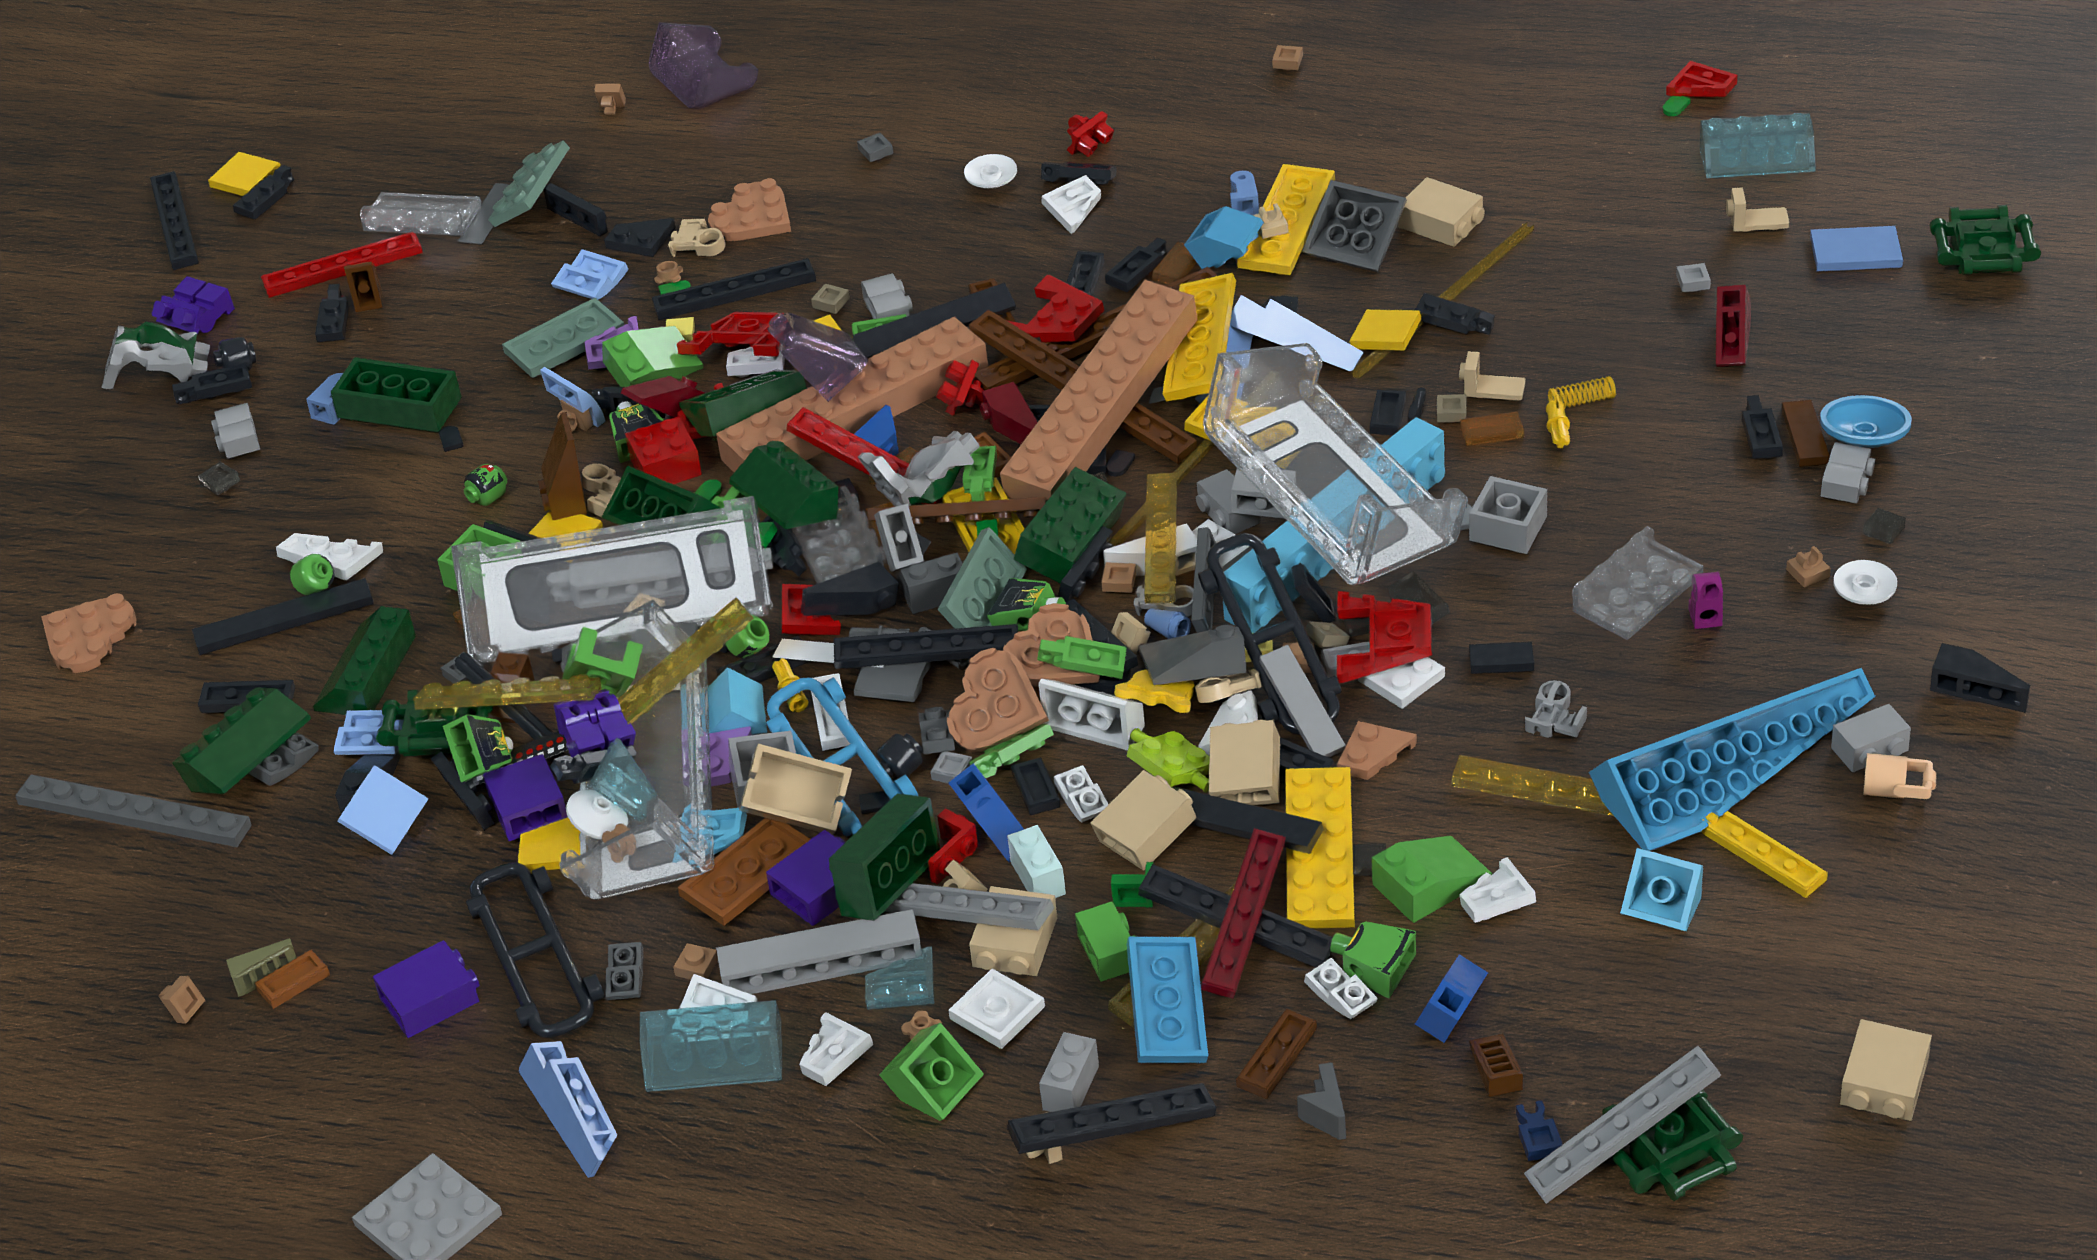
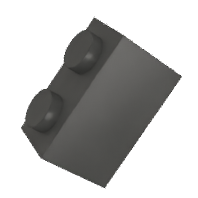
M958 553L917 563L895 572L896 580L899 582V586L912 614L940 606L963 564Z

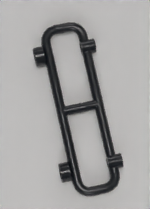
M1247 533L1232 536L1213 545L1206 559L1208 569L1199 572L1198 578L1206 596L1218 591L1220 592L1235 627H1239L1244 637V646L1255 670L1259 672L1261 683L1268 696L1267 699L1257 702L1262 719L1266 721L1273 720L1274 723L1280 721L1285 730L1292 734L1301 735L1259 662L1262 653L1258 645L1293 632L1315 678L1320 695L1327 704L1326 712L1331 721L1334 722L1340 710L1337 694L1342 693L1340 684L1335 675L1328 678L1275 567L1280 565L1276 549L1274 547L1267 549L1259 537ZM1245 545L1253 548L1262 571H1264L1287 621L1253 634L1219 563V557L1223 553Z
M510 862L478 875L471 883V899L466 900V904L472 918L480 917L519 1002L520 1008L515 1009L521 1027L529 1026L536 1035L543 1038L558 1037L585 1025L592 1017L594 1011L593 1002L605 998V995L595 973L581 978L542 894L553 890L545 867L541 866L530 871L523 864ZM516 875L520 878L546 935L509 950L482 890L492 882L507 876ZM552 947L580 1005V1011L574 1016L548 1025L542 1022L536 1005L527 990L515 962Z

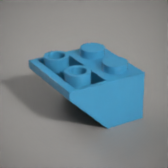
M1224 206L1206 214L1184 246L1201 269L1212 266L1218 268L1232 257L1234 259L1242 257L1248 251L1247 246L1258 237L1259 234L1257 232L1264 222L1261 218Z

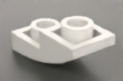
M1083 765L1054 776L1055 786L1067 806L1080 822L1097 817L1109 805L1098 784H1093Z
M1332 958L1305 976L1304 982L1322 1000L1350 1019L1377 1002L1378 998L1356 975L1350 978Z

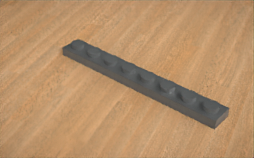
M30 775L15 795L18 805L233 847L239 846L252 826L249 816L36 775Z

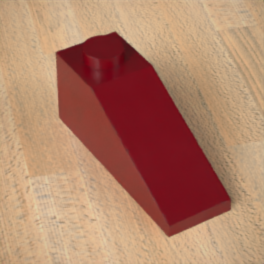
M1746 284L1717 287L1716 367L1746 365L1751 326V298Z
M667 376L624 387L621 394L639 404L677 417V412L682 410L679 402L704 394L705 392L697 389L698 383L688 377L682 376L681 380L672 376Z
M1011 382L982 391L983 403L980 404V411L983 419L989 420L995 431L1022 444L1038 422L1016 384Z

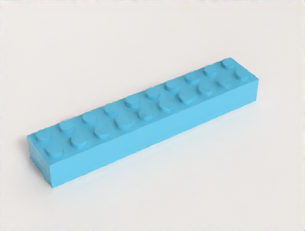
M1415 417L1362 461L1409 506L1417 498H1421L1434 484L1439 483L1445 476L1444 431ZM1349 472L1304 507L1306 512L1348 555L1360 545H1364L1371 536L1383 529L1394 518ZM1296 515L1262 541L1267 549L1274 547L1277 551L1280 565L1275 567L1291 601L1300 596L1294 586L1293 566L1299 563L1304 564L1318 581L1341 562ZM1253 549L1224 571L1252 633L1267 625L1275 615L1282 611ZM1223 601L1224 620L1234 625Z

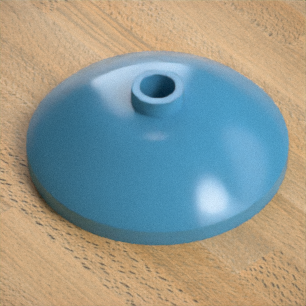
M1867 395L1847 396L1831 401L1825 405L1820 414V424L1831 437L1842 443L1864 448L1885 446L1900 440L1910 431L1912 422L1910 413L1902 405L1886 398Z

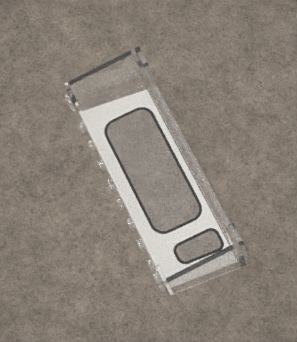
M1309 343L1218 353L1203 419L1204 431L1207 437L1348 584L1366 583L1446 548L1457 541L1467 508L1468 497L1458 488H1449L1444 492L1442 499H1435L1317 383L1322 368V358Z
M754 496L723 501L724 508L492 547H488L482 541L451 546L468 654L477 658V661L485 663L496 661L499 652L529 655L528 650L540 648L541 653L552 652L553 649H558L560 644L570 643L571 646L573 643L577 644L583 626L596 630L598 632L597 638H600L601 641L619 639L618 635L630 633L631 637H633L636 633V627L696 622L697 627H699L700 625H709L708 620L720 618V622L724 623L737 620L740 614L749 613L757 617L768 615V609L773 608L758 504Z
M654 600L596 630L598 634L592 654L615 661H623L629 641L642 644L643 648L635 679L622 698H617L627 723H631L636 732L633 747L637 755L624 775L582 782L579 791H600L617 800L626 811L628 817L627 827L630 830L605 843L600 839L592 838L580 832V855L573 850H567L561 854V861L559 863L563 875L576 883L582 893L593 900L702 875L714 868L707 662L698 645ZM578 640L562 648L561 669L563 673L570 647L573 643L577 644ZM580 686V696L597 692Z

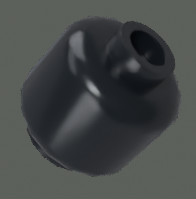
M244 337L221 340L218 344V351H213L217 368H230L247 364L248 371H250L252 364L256 363L252 342H247Z
M906 733L904 736L894 734L878 748L876 756L890 778L893 776L899 779L903 775L908 777L922 764L921 754L923 749L909 734Z

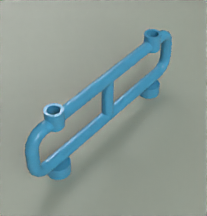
M834 677L824 682L823 685L813 678H800L771 696L767 703V713L770 720L766 724L771 733L791 731L796 754L813 758L790 726L784 714L780 712L779 707L784 701L803 690H810L850 743L825 759V762L841 765L858 754L890 799L897 793L919 796L906 775L893 782L837 706L839 702L846 699V696ZM842 800L838 801L843 803L838 826L847 838L851 834L854 835L862 825L855 813Z

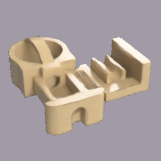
M705 218L682 220L679 232H672V241H669L668 244L673 257H675L677 251L696 250L698 256H715L725 248L722 232L717 228L708 229ZM710 240H717L712 244L704 245Z
M590 464L582 470L583 487L588 491L598 494L587 499V511L602 517L621 480L620 477L616 476V471L606 465ZM591 477H602V478H600V479H592Z
M1251 669L1249 674L1240 673L1205 678L1195 686L1199 703H1207L1230 697L1233 694L1246 690L1261 688L1262 684L1259 672Z

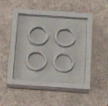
M432 1153L355 1214L352 1219L355 1227L396 1260H448L503 1214L496 1202Z

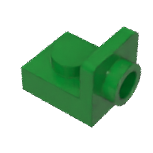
M1146 862L1145 875L1112 874L1111 889L1115 907H1153L1152 900L1138 895L1139 887L1153 862Z

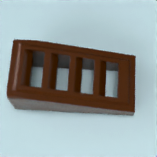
M1503 1034L1469 1040L1470 1048L1489 1097L1523 1090V1074ZM1501 1053V1055H1496V1056H1491V1057H1485V1056H1489V1055ZM1508 1070V1071L1493 1073V1072H1497V1071Z

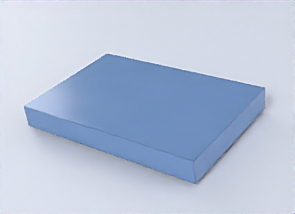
M1895 226L1811 230L1810 239L1817 271L1901 268L1903 265V257Z

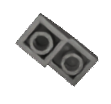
M931 707L926 709L925 713H919L923 754L955 750L954 738L950 734L947 724L950 709L943 710V707Z
M299 733L293 734L273 754H270L251 770L249 774L271 786L287 778L307 763L318 751L319 745Z
M642 943L609 944L608 967L606 968V999L615 1000L640 997L643 977Z

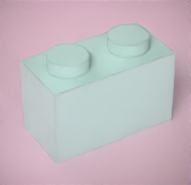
M1035 825L1007 835L1011 864L1026 890L1055 895V898L1065 895L1063 867L1039 826Z

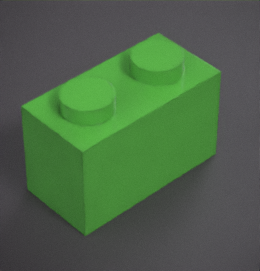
M1113 902L1075 913L1077 936L1100 982L1129 973L1127 940L1128 937L1136 936H1130L1125 914L1123 912L1118 913Z

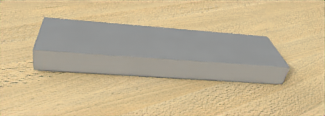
M1286 645L1260 656V664L1309 750L1326 757L1343 752L1346 747L1345 743L1290 647Z

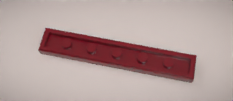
M1254 828L1202 981L1201 990L1234 999L1286 837Z

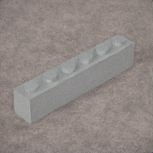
M913 909L881 915L875 921L860 919L716 948L722 984L749 994L923 960Z

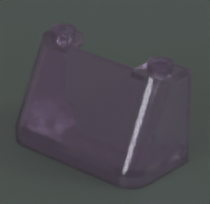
M659 22L649 58L650 71L690 109L704 108L751 88L757 81L759 70L751 63H743L741 66H729L717 55L721 47V38L711 26Z
M788 312L776 314L769 322L770 326L767 330L781 344V354L828 402L859 374L868 362L863 351L847 332Z

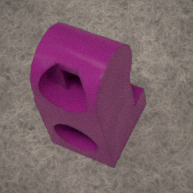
M1718 571L1692 575V591L1688 609L1694 629L1722 626L1723 588ZM1703 611H1713L1714 616L1712 618H1700V614Z

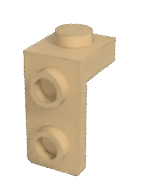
M1743 187L1732 188L1731 199L1726 200L1727 216L1731 217L1733 231L1748 232L1751 230L1789 228L1786 208L1746 210Z
M1468 351L1466 363L1460 364L1459 379L1464 380V394H1466V397L1505 400L1523 399L1525 378L1480 375V352Z

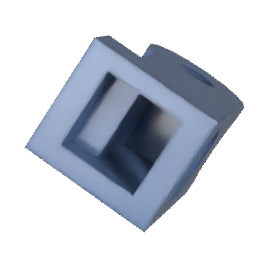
M1249 171L1233 173L1230 176L1231 208L1250 215L1259 214L1258 193L1253 174Z
M336 373L328 377L306 399L311 419L333 425L340 419L336 414L331 390L343 373Z

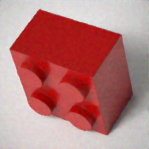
M679 416L625 433L630 460L635 469L671 484L702 475L697 448Z

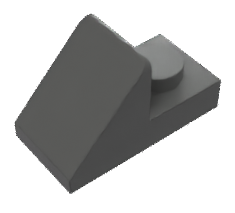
M1333 1063L1319 1064V1079L1313 1080L1315 1093L1302 1094L1297 1097L1298 1117L1302 1121L1339 1140L1346 1139L1345 1113Z

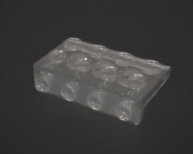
M381 192L372 206H363L361 208L360 216L364 231L463 236L482 205L480 197Z
M846 486L840 487L841 498L838 499L837 519L791 528L802 546V554L817 584L878 561L883 567V564L887 563L883 546H877L878 540L874 529H868V519L864 510L859 511V503L855 493L850 494Z
M1647 526L1641 532L1634 534L1631 540L1622 548L1615 550L1612 556L1603 564L1596 566L1593 572L1584 580L1576 583L1572 591L1573 612L1628 640L1692 585V575L1703 573V565L1654 541V529Z

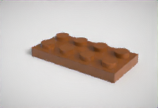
M764 818L678 887L679 896L725 926L769 890L766 872L811 839L787 823Z

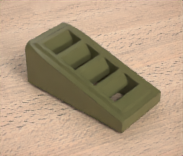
M289 938L227 959V965L238 997L255 990V982L297 957ZM285 953L286 958L279 959V956Z

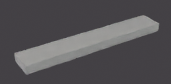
M912 883L884 912L895 913L913 909L914 916L1039 930L1053 911L1054 905L1051 899Z
M1699 1046L1695 1047L1524 1173L1547 1204L1721 1076L1720 1072Z

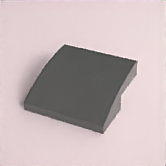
M931 662L884 665L883 667H862L854 688V696L914 702L922 691V679L931 668Z

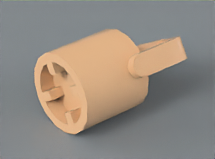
M1867 753L1863 795L1903 799L1904 797L1929 799L1931 797V792L1936 787V772L1933 770V763L1931 761L1910 759L1905 756ZM1906 772H1923V786L1905 785Z

